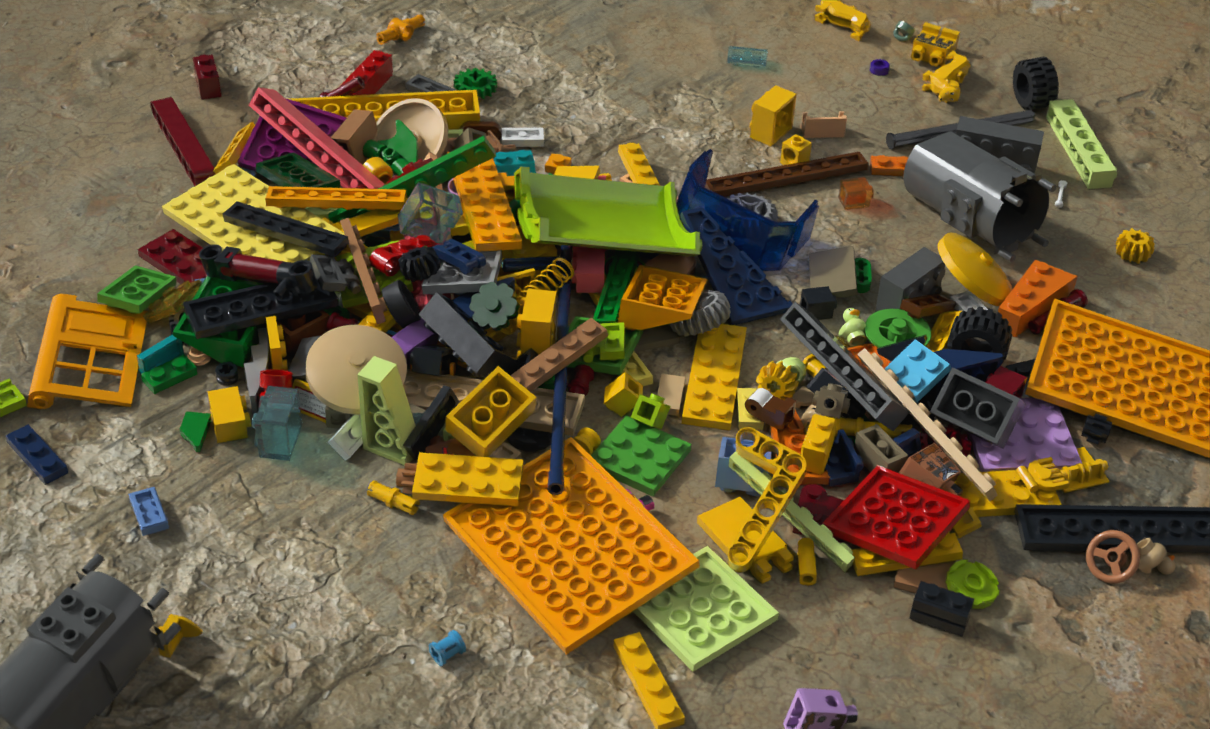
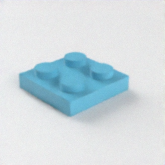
M915 339L885 370L891 369L899 378L897 383L901 388L906 385L914 394L913 400L917 403L952 368L948 362Z

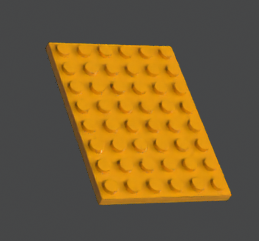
M1054 298L1025 394L1081 413L1082 415L1095 416V414L1105 416L1107 421L1112 422V425L1210 458V350Z
M572 437L564 441V491L561 494L553 495L548 491V474L551 460L550 449L523 465L518 506L461 503L443 514L444 522L566 655L700 567L699 560Z

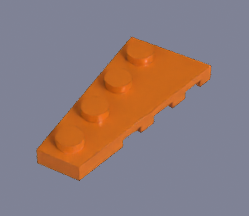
M796 410L794 419L783 431L770 426L773 440L801 454L806 434L804 432L805 427ZM795 464L787 467L793 473L800 471L799 466ZM806 471L801 484L829 485L830 477L827 471H824L821 475Z

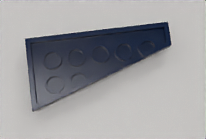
M703 207L681 212L680 218L685 229L690 233L700 232L702 250L698 257L713 290L724 293L729 301L731 311L730 317L727 319L729 325L743 324L786 313L793 303L787 301L781 295L782 291L765 278L766 274L744 251H740L734 245L735 241L730 236L727 237L719 229L720 225Z

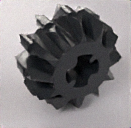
M428 246L409 249V252L403 253L402 257L398 260L402 275L405 280H411V282L430 278L431 275L437 274V271L441 268L437 253L433 247Z

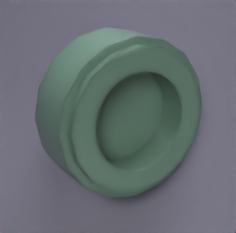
M899 21L893 35L899 41H908L914 34L915 29L908 23ZM898 32H901L902 34H904V35H906V36H905V37H902V36H900V35L898 34Z

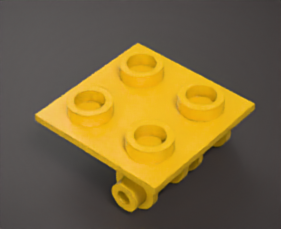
M1085 447L1077 448L1082 464L1078 463L1070 467L1065 466L1056 472L1062 474L1059 478H1065V481L1068 480L1070 483L1068 488L1062 489L1064 493L1110 482L1104 474L1105 470H1108L1107 461L1102 459L1094 461Z

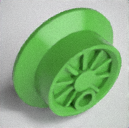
M883 309L868 317L865 334L869 341L878 348L926 334L927 341L924 344L926 347L931 339V330L923 318H912L903 309Z

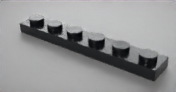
M238 201L222 214L224 222L332 257H336L349 245L348 236Z

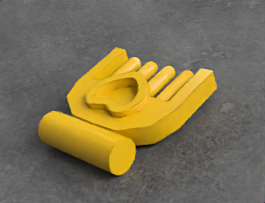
M1052 457L1034 460L1029 463L1028 470L1025 466L1017 468V474L1030 493H1034L1038 489L1056 491L1069 487L1070 483L1068 480L1065 481V478H1059L1062 474L1056 473L1058 469L1053 468L1055 464L1052 463Z

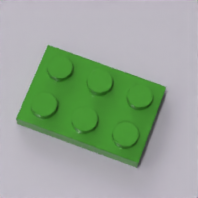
M135 265L97 293V302L107 304L109 307L128 310L130 313L140 314L176 286V276Z

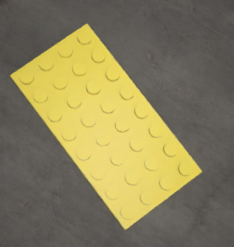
M235 164L226 167L221 172L209 177L204 182L190 188L187 192L177 198H173L162 206L164 214L210 245H219L222 247V250L226 246L240 248L242 254L291 263L300 260L309 261L311 254H325L224 222L222 214L238 201L345 235L342 231L305 208L266 206L265 198L269 186Z

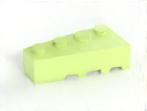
M374 356L357 374L363 449L405 465V463L412 461V457L403 444L416 425L397 364Z

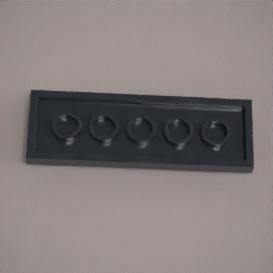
M266 283L183 302V307L196 339L265 324L266 317L276 316V321L337 307L339 306L338 297L335 291L322 290L318 283L317 288L310 293L300 294L295 291L294 287H290L281 298H277L274 295V290L278 285Z

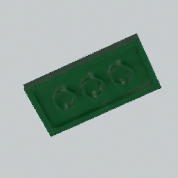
M296 153L256 163V171L280 187L341 188L340 179Z

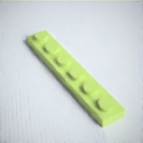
M737 451L729 457V467L756 492L762 495L772 477L764 471L761 473L755 467V464L738 455ZM778 487L774 489V492L779 495L788 492L785 489L780 490ZM792 498L782 515L802 534L812 539L814 545L846 572L853 565L855 558L852 550L845 543L840 544L837 542L829 528L823 524L820 526L816 523L811 512L805 507L800 508L793 502L794 498Z

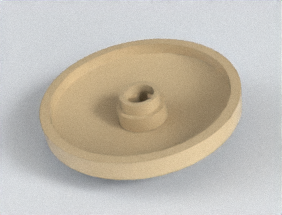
M407 99L386 110L376 122L378 130L374 140L381 141L394 137L397 132L395 122L398 119L402 121L418 141V160L422 158L424 161L429 152L436 154L438 159L445 150L448 141L446 118L434 104L427 100Z
M364 325L340 326L324 333L311 346L306 359V379L313 394L323 404L342 413L360 415L357 374L376 356L397 364L404 387L407 374L406 358L398 343L389 335L376 328Z

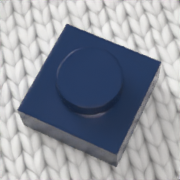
M914 428L893 439L908 455V458L922 450L920 432Z

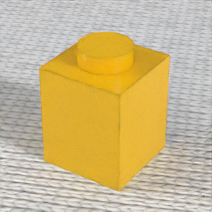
M624 372L605 387L604 404L609 410L622 417L635 407L639 395H643V385Z

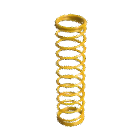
M559 257L553 260L552 264L548 265L540 275L535 277V280L530 281L529 285L525 286L516 296L518 303L521 304L519 298H526V288L529 287L531 289V287L541 290L537 287L536 282L542 283L546 290L551 291L550 287L543 282L542 276L547 277L549 282L556 287L555 291H558V288H562L563 282L567 283L574 276V269L570 262ZM556 261H562L569 267L571 271L570 277L561 266L556 265ZM557 267L562 269L565 272L566 276L560 273ZM548 271L553 272L554 276L561 281V286H557L555 281L548 276ZM510 319L512 328L509 326L507 328L512 331H507L504 328L500 331L509 335L513 334L517 330V322L514 319Z

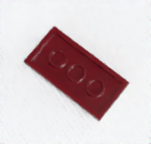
M175 229L166 232L138 249L140 258L163 273L176 276L178 283L195 294L197 293V290L193 288L195 279L207 277L199 257V252L203 248Z

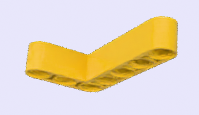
M744 427L737 432L736 451L742 458L773 474V477L729 547L728 565L737 573L746 572L752 566L806 474V460L801 454L750 427ZM750 439L754 444L746 447L741 442L742 440ZM774 452L777 454V457L769 460L764 457V454ZM795 464L798 465L801 468V470L799 472L793 473L790 472L787 469V467L789 465ZM778 486L785 487L788 492L786 494L779 495L774 492V489ZM769 508L774 511V514L771 517H764L760 511ZM755 530L761 536L756 540H752L746 534L749 531ZM737 553H743L747 556V559L744 562H736L733 556Z

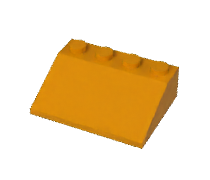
M639 265L621 299L618 323L624 322L625 329L634 331L635 329L644 330L691 319L707 279Z

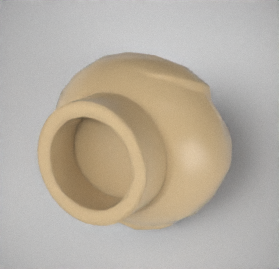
M1145 538L1137 543L1140 551V563L1138 566L1140 571L1149 574L1151 569L1157 566L1158 571L1164 575L1174 572L1176 568L1175 556H1166L1167 551L1162 544L1153 543L1150 538Z

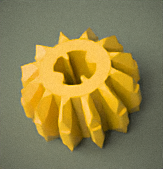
M1133 228L1130 231L1123 230L1116 241V254L1120 255L1122 260L1127 259L1129 262L1134 261L1137 264L1141 261L1147 262L1155 249L1154 238L1149 236L1148 232H1141V229L1139 231Z
M771 361L760 369L756 382L759 383L758 388L766 389L773 396L785 400L787 397L790 398L795 394L799 383L796 380L797 373L790 371L791 365L785 367L783 361L778 362V364Z

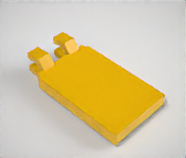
M738 497L698 515L697 524L728 556L729 547L753 509L741 497ZM755 530L749 531L746 534L752 540H756L761 536ZM774 531L771 532L752 566L748 569L762 584L771 580V575L768 572L772 571V566L768 560L771 559L774 565L783 573L793 568V565L789 562L794 560V556L787 549V544ZM737 553L733 556V559L736 562H744L747 556L743 553Z

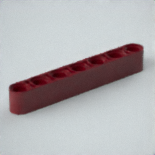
M167 97L151 101L150 105L153 116L194 187L209 177L216 175L211 161L173 98Z

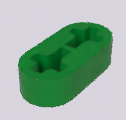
M855 258L858 293H866L871 287V263L865 258Z

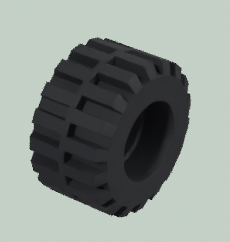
M1047 57L1021 60L1015 66L1013 89L1015 97L1023 109L1034 110L1049 107L1050 100H1057L1059 92L1058 75L1052 61L1048 60Z
M973 307L968 308L967 312L963 310L954 319L947 347L954 350L1001 353L1003 355V364L1009 351L1012 328L1008 325L1009 321L1006 318L1002 319V314L999 312L994 313L993 309L988 308V310H984L983 307H978L975 310ZM973 337L981 338V339H984V340H986V341H980V340H977V339H975V338H973Z

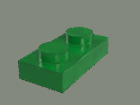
M183 354L142 373L141 378L142 382L155 395L197 375L198 372L197 367Z

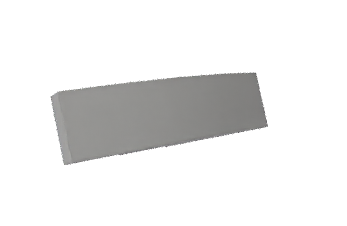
M267 327L257 329L259 345L251 346L253 362L244 363L252 414H258L260 409L259 395L264 390L259 386L260 371L270 370L271 367Z

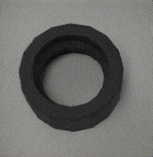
M397 280L382 289V296L388 310L402 328L421 320V317L418 315L421 312L411 291L401 280Z

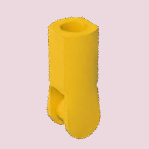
M806 537L798 541L799 583L809 586L817 583L814 542Z

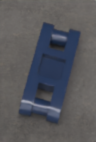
M454 239L445 241L443 245L433 246L439 259L460 268L461 272L465 275L472 272L475 267L481 268L486 265V258L482 253Z

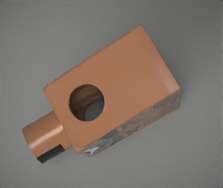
M935 443L910 456L899 472L958 496H961L964 491L955 483L961 473L960 469Z

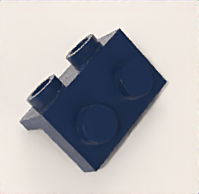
M838 430L837 440H834L824 470L827 471L830 477V487L858 482L860 471L863 470L862 458L855 452L853 441L847 437L844 430Z

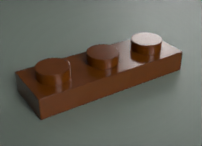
M935 293L903 299L900 308L907 311L908 316L920 319L924 316L954 311L956 302Z

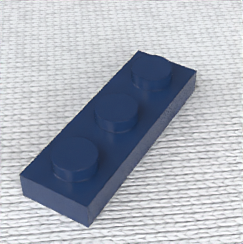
M29 424L5 435L10 447L44 485L68 474L65 463Z

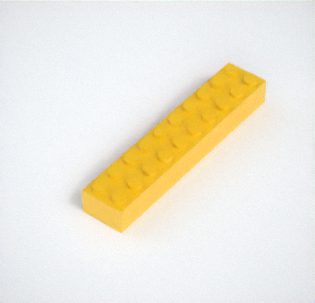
M477 90L290 99L346 118L353 110L373 111L376 122L386 110L401 101L424 99L434 104L443 113L448 124V130L460 129L461 125L467 121H480Z

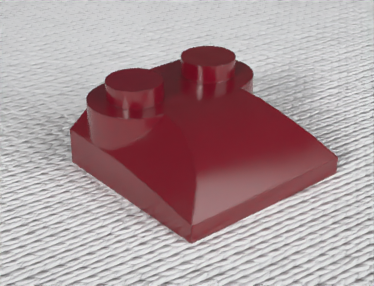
M809 484L802 488L798 506L808 509L813 515V520L821 526L844 500L827 495L826 490L819 485ZM795 526L793 527V533L804 535ZM833 536L837 542L845 543V540Z

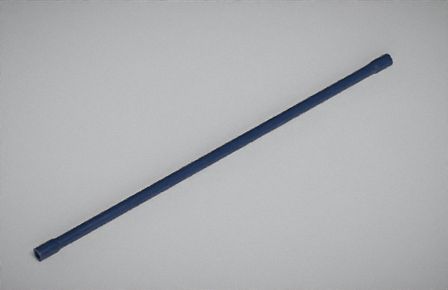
M561 245V256H564L571 265L572 246ZM566 265V268L563 269L567 272L568 276L570 277L571 271L569 267ZM560 269V273L566 276L565 272ZM571 279L567 283L563 282V287L559 288L556 342L569 334ZM567 366L555 374L551 460L548 474V491L553 495H559L564 491L563 463Z

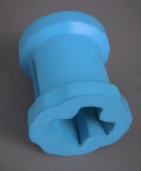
M455 630L450 631L448 636L437 643L432 642L428 645L432 658L439 666L445 665L446 660L457 653L463 654L466 652L464 640Z

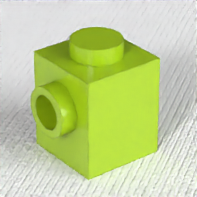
M651 393L650 397L640 394L631 418L649 426L662 429L671 406L664 403L665 398Z

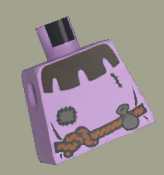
M798 688L783 725L785 729H842L844 723H855L858 713L854 705L844 704L841 694L837 690Z

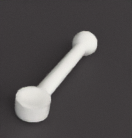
M1060 180L1058 184L1060 190L1058 200L1055 202L1057 208L1063 206L1064 188L1067 187V182L1064 180Z

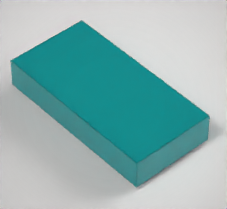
M172 334L137 355L140 374L183 355L182 341Z

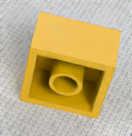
M775 85L772 89L766 91L761 98L756 100L751 108L753 114L750 122V138L771 147L793 127L797 94Z

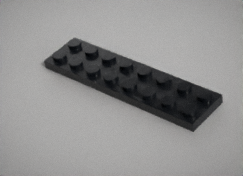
M1016 504L1014 510L1023 550L1087 551L1089 543L1096 535L1108 530H1118L1131 536L1136 544L1145 538H1150L1153 543L1162 544L1167 552L1210 553V507ZM1117 538L1105 539L1097 548L1107 551L1111 547H1117L1123 541Z

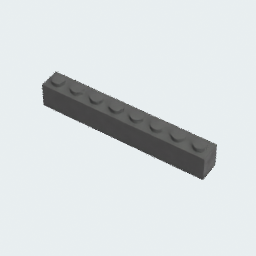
M794 302L780 320L877 421L894 431L910 413L811 312L797 302Z

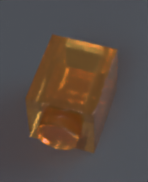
M865 177L841 180L838 198L845 210L870 207L874 191L872 185H869Z

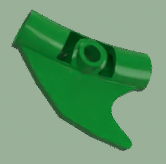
M398 119L395 122L396 135L381 141L369 139L363 147V155L369 159L372 157L382 158L392 168L393 174L400 176L403 173V167L410 162L415 163L418 160V141L410 129Z

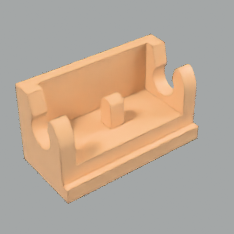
M840 111L838 117L810 118L808 112H803L800 126L803 137H844L847 117L844 115V111Z

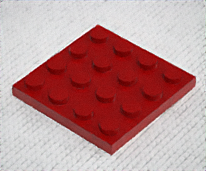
M877 465L822 524L829 528L833 536L916 570L970 509V500Z

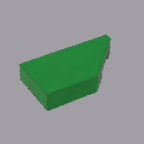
M186 411L180 426V434L186 441H189L196 452H201L212 421L211 414Z

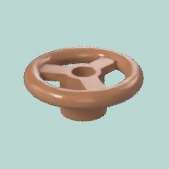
M1108 530L1099 533L1091 540L1086 551V562L1089 570L1097 579L1105 583H1121L1131 578L1137 571L1140 563V551L1134 539L1128 534L1118 530ZM1117 538L1123 541L1117 547H1111L1107 551L1097 548L1105 539ZM1130 548L1132 561L1129 568L1122 573L1121 568L1126 565L1128 560L1125 551ZM1116 552L1118 559L1112 562L1110 556ZM1094 556L1104 558L1106 564L1111 567L1113 576L1107 575L1098 569Z

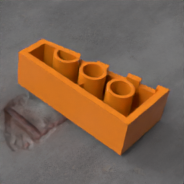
M1034 260L998 309V312L1002 314V319L1006 318L1009 321L1008 325L1012 328V337L1020 335L1029 328L1028 324L1030 321L1050 310L1054 298L1059 300L1062 297H1068L1075 288L1078 276L1048 265L1045 262Z

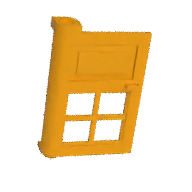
M55 295L51 301L28 395L27 407L36 409L50 408L54 403L55 397L131 407L139 367L137 355L142 351L149 311L135 314L130 313L128 310L117 307L113 308L104 304L77 301L76 295ZM66 346L90 350L88 364L81 365L57 361L60 347ZM95 352L125 355L123 370L93 366ZM55 368L86 371L83 387L52 383ZM91 372L121 376L119 391L113 392L88 388Z

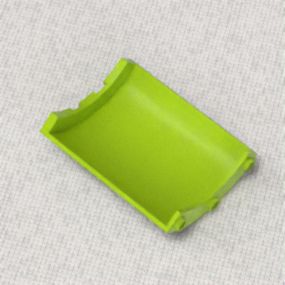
M520 167L514 172L515 200H520L521 207L517 209L519 224L525 238L531 240L532 243L679 256L700 255L702 250L700 232H688L679 218L676 205L677 190L675 189V182H669L665 186L538 174L530 173V167Z

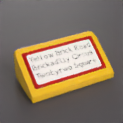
M295 379L291 390L292 406L290 409L326 423V405L316 398L308 383Z

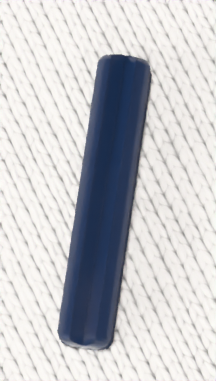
M564 256L506 258L502 260L501 264L504 272L524 271L531 268L545 270L556 258H566ZM556 261V265L566 268L564 262Z

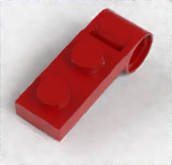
M418 235L413 239H402L396 243L388 244V246L375 249L369 261L372 267L383 274L394 276L400 270L398 260L402 257L403 253L409 252V249H415L416 247H433L439 244L431 240L429 236Z

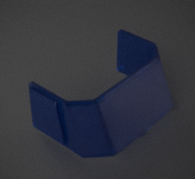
M713 150L704 151L690 165L676 205L679 218L682 211L703 207L720 225L719 229L727 237L730 236L735 241L734 245L740 251H744L762 271L781 270L789 259L793 258L810 239L819 209L818 201L814 200L797 221L774 222L704 188Z

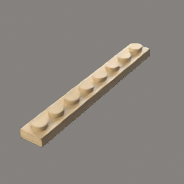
M865 348L857 355L866 368L910 412L911 417L989 501L993 500L998 494L994 489L996 483L988 473L982 475L977 470L979 464L970 454L967 457L964 456L961 452L963 447L954 437L949 439L944 434L947 430L937 419L933 422L928 417L931 414L923 403L920 402L917 405L914 402V394L906 385L901 388L897 383L899 378L891 369L886 371L881 366L884 362L875 352L870 354Z

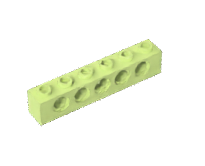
M1073 99L1050 100L1046 118L1088 189L1112 188L1114 179L1117 177V169L1109 159V155L1104 151L1094 131L1090 128L1080 108Z

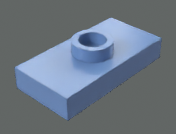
M155 486L129 494V499L143 536L169 529V524Z

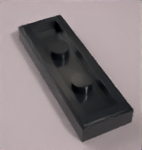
M443 385L403 444L412 459L418 461L419 452L425 453L426 447L430 446L429 441L437 436L446 423V416L458 405L459 400L451 387Z

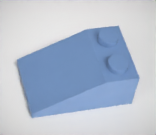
M722 437L715 487H719L724 492L742 490L746 491L749 495L759 496L758 492L729 467V457L736 451V438ZM742 440L741 444L750 447L754 442L752 440ZM771 452L765 453L764 457L771 460ZM755 465V467H756L761 473L764 471V472H766V473L769 474L768 471H766V470L760 468L759 466Z

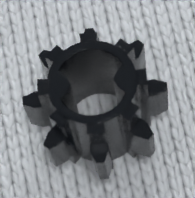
M1095 414V416L1088 415L1081 436L1086 437L1087 442L1097 445L1099 442L1106 443L1112 422L1107 421V417Z

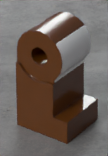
M758 388L745 401V408L749 414L780 431H783L794 419L796 400L789 397L782 400L773 396L768 390Z

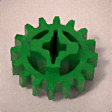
M477 68L472 69V71L466 69V72L460 71L459 75H455L454 89L458 91L477 90L478 99L479 97L485 99V96L491 97L492 93H496V75H492L491 71L485 72V69L480 71Z

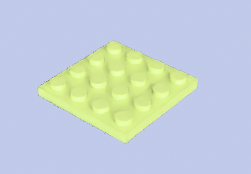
M708 546L693 554L699 560L700 567L633 611L692 672L778 620L779 616L778 611Z

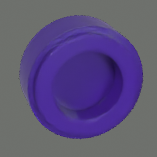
M875 59L870 63V72L872 74L885 76L889 73L890 64L887 61Z

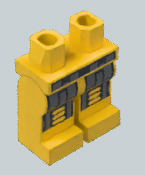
M925 22L919 36L914 39L911 59L918 62L920 60L926 61L936 67L939 65L944 66L946 61L949 60L947 55L957 49L960 32L945 27L941 30V26Z

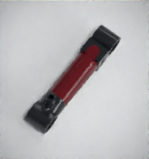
M215 244L208 245L199 252L200 260L208 277H220L222 280L233 282L239 277L277 284L278 287L274 290V295L277 298H281L290 287H294L297 293L307 294L314 291L318 286L312 263L307 260H300L294 263L245 255L242 254L240 248L226 246L222 250L221 246Z

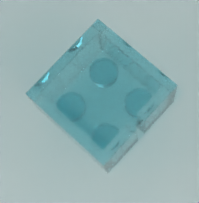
M418 182L398 214L400 233L416 238L418 235H426L439 245H443L451 233L450 228L455 227L463 214L460 197Z
M268 386L265 395L260 397L259 411L254 413L252 419V427L256 428L254 443L258 447L260 458L290 461L302 427L298 389Z

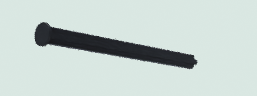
M1026 110L982 118L980 120L1017 125L1033 122L1035 120V113H1033V110ZM958 123L898 134L888 133L886 135V143L889 149H894L895 146L927 141L949 131L956 134Z

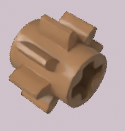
M405 463V468H398L396 486L403 488V494H412L417 464Z

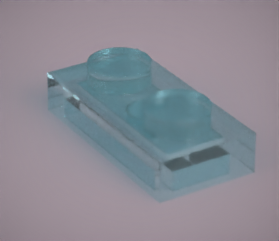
M729 46L727 63L766 67L768 50Z

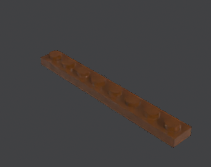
M859 151L704 180V188L711 199L738 195V193L761 191L774 187L868 170L869 163Z

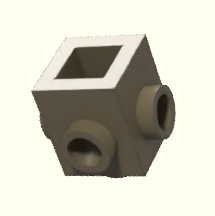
M828 383V386L824 385L820 388V391L816 390L812 405L816 406L815 413L834 419L841 418L843 413H848L851 399L847 398L849 391L842 390L843 386ZM832 399L834 407H827L826 400Z

